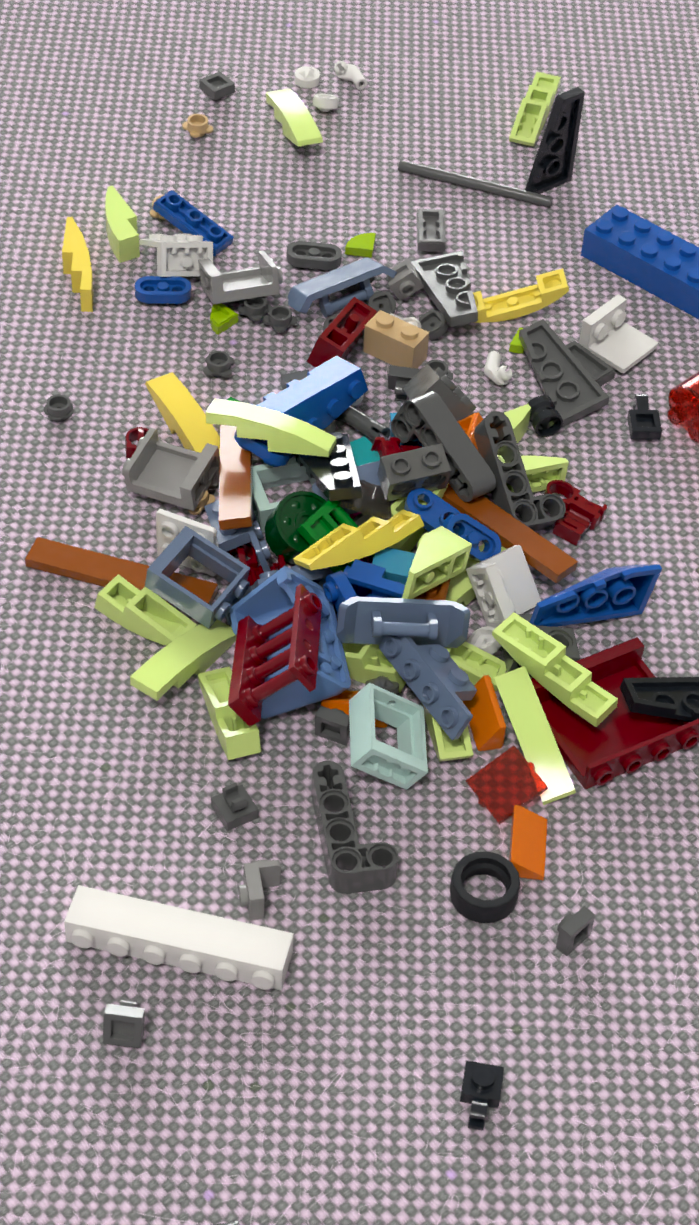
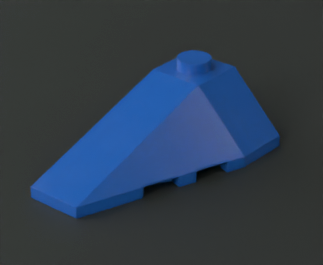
M659 564L607 568L538 602L530 623L536 626L559 627L640 615L645 609L662 568Z

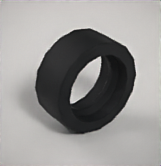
M489 851L474 852L466 855L455 865L451 876V902L457 912L469 920L478 923H494L502 920L515 908L520 889L519 873L513 863L502 855ZM486 874L501 881L506 887V892L502 897L495 900H482L469 894L463 884L471 876Z

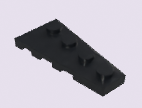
M576 87L556 96L525 191L541 194L572 180L585 95L581 88Z
M339 432L329 433L336 437V445L329 457L301 454L291 455L296 456V462L300 467L304 466L306 468V474L310 479H316V486L329 501L362 498L361 484L348 434H341Z
M699 677L623 678L620 690L630 712L688 722L699 719Z

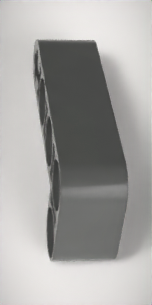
M429 391L403 403L391 422L392 433L394 437L401 440V444H406L417 438L424 447L442 443L451 469L448 483L464 502H470L495 489L496 479L492 470L436 392Z
M499 411L489 413L475 427L474 438L479 453L492 470L496 479V487L491 492L494 503L516 519L515 512L521 515L522 523L533 531L549 528L565 514L566 507L563 499L556 494H544L533 497L509 418ZM497 454L504 458L505 463L499 460ZM506 483L512 486L514 492L508 489ZM543 507L549 511L550 516L544 512Z
M319 762L313 769L311 796L331 888L341 894L383 890L391 887L397 875L398 852L396 848L386 842L359 843L344 771L336 762Z

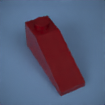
M353 297L318 337L307 363L316 368L335 356L345 360L364 334L365 324L378 311Z

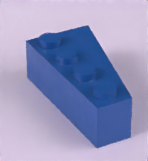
M335 356L308 371L307 377L304 379L290 381L286 384L287 388L277 394L271 392L265 395L263 402L256 406L281 412L324 430L366 393L368 387L361 368Z

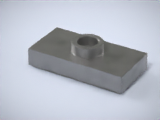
M417 209V250L445 252L444 210Z

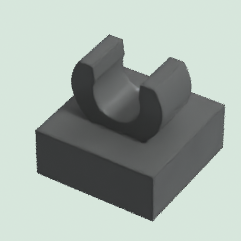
M390 365L388 389L395 390V401H407V394L402 387L419 372V369Z
M233 783L224 787L222 793L211 797V807L227 831L258 818L259 810L243 785L238 786L237 783Z
M122 998L120 1005L107 1003L103 1021L104 1044L141 1048L144 1039L145 1008L136 1007L137 1000Z

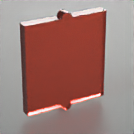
M514 745L466 780L468 786L479 798V805L486 807L499 825L513 815L514 805L524 807L548 789V786L536 773L534 763H528Z

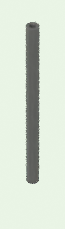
M400 160L398 171L549 208L553 201V197L403 160Z

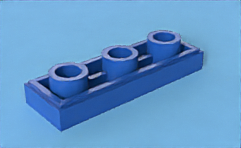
M170 190L154 202L153 210L184 234L202 235L203 241L213 242L214 257L232 244L234 237L173 190Z

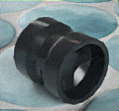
M537 396L527 403L531 407L529 420L532 422L538 436L549 437L562 428L563 419L560 413L555 410V405L549 396Z

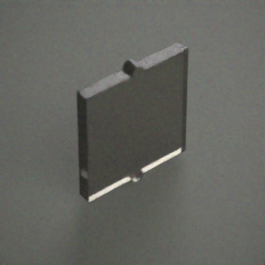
M360 480L362 498L339 500L340 507L361 512L363 515L368 514L385 520L391 518L390 501L386 502L381 486L368 483L365 480Z

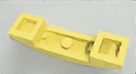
M563 268L536 275V285L484 299L481 291L474 292L478 321L473 323L499 322L519 318L557 301L569 291Z

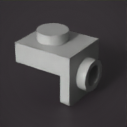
M409 258L391 268L397 272L394 278L386 275L389 280V288L400 301L424 287L414 264Z
M257 860L253 863L243 864V885H238L240 906H247L249 921L264 919L263 888L280 885L281 866L279 860Z

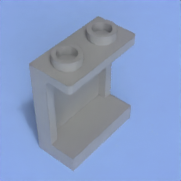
M258 251V267L222 273L218 271L209 258L198 260L201 288L213 304L280 294L279 284L283 283L281 268L276 266L273 258H270L265 251Z
M150 428L145 437L139 439L132 457L128 458L123 465L122 475L125 477L126 488L128 491L194 511L220 469L218 446L207 443L202 452L199 453L165 443L158 439L157 429Z

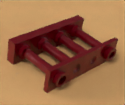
M302 584L296 586L294 607L263 626L257 624L249 615L238 621L228 706L249 727L261 720L263 699L294 681L299 680L309 692L316 689L322 603L315 593H310ZM293 623L291 628L269 640L270 636ZM291 644L289 649L267 661V657ZM289 665L287 670L265 682L266 677Z

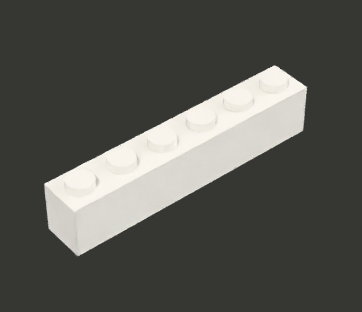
M80 885L76 889L64 921L66 942L72 943L77 947L105 950L119 957L127 955L140 958L154 965L166 964L175 966L189 973H206L217 976L224 981H241L253 984L255 987L264 990L276 989L282 991L293 954L294 933Z

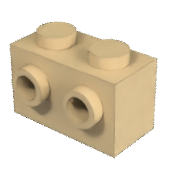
M380 310L365 324L363 352L394 366L418 368L427 359L429 332Z

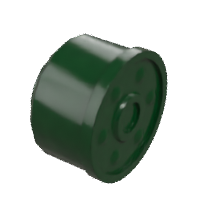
M308 491L293 492L284 497L276 509L268 516L264 527L265 539L271 551L277 557L278 555H283L284 561L295 564L293 558L310 547V544L297 529L326 501L324 498ZM329 513V515L331 516V518H332V519L337 523V525H338L337 520L331 515V513Z

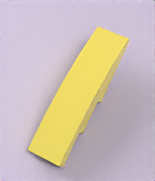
M67 217L62 248L63 274H71L72 293H80L81 312H93V280L89 251L83 234L73 217Z
M171 372L146 381L145 385L172 434L176 433L184 448L201 453L205 445L209 443L218 446L220 456V436L212 424L206 423V414L176 375Z
M403 509L387 521L373 516L357 528L343 523L297 555L293 560L295 564L311 571L343 565L394 545L425 525L420 515Z

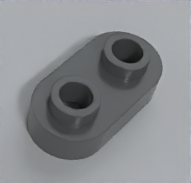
M296 241L287 246L286 260L296 268L331 271L341 265L342 251L333 244Z

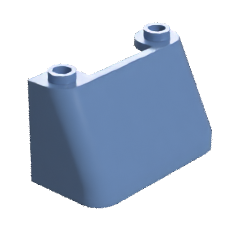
M287 566L282 567L243 597L229 611L232 622L231 628L237 636L238 621L249 615L257 624L263 626L293 608L296 586L300 584L310 593H315L322 603L316 689L309 692L299 680L294 681L263 699L261 718L263 719L340 695L351 686L343 645L336 636L337 619L333 603L327 600L320 585ZM293 623L270 636L269 640L291 628ZM291 644L267 657V661L289 649ZM289 665L266 677L265 682L287 670Z

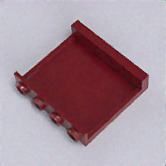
M638 637L575 661L592 672L591 681L618 698L617 708L597 727L568 708L534 678L531 679L562 758L585 790L595 785H604L612 778L626 772L633 773L645 764L652 761H661L671 753L683 748L690 749L699 742V719L688 722L630 712L620 690L623 678L655 677L642 660L645 646Z

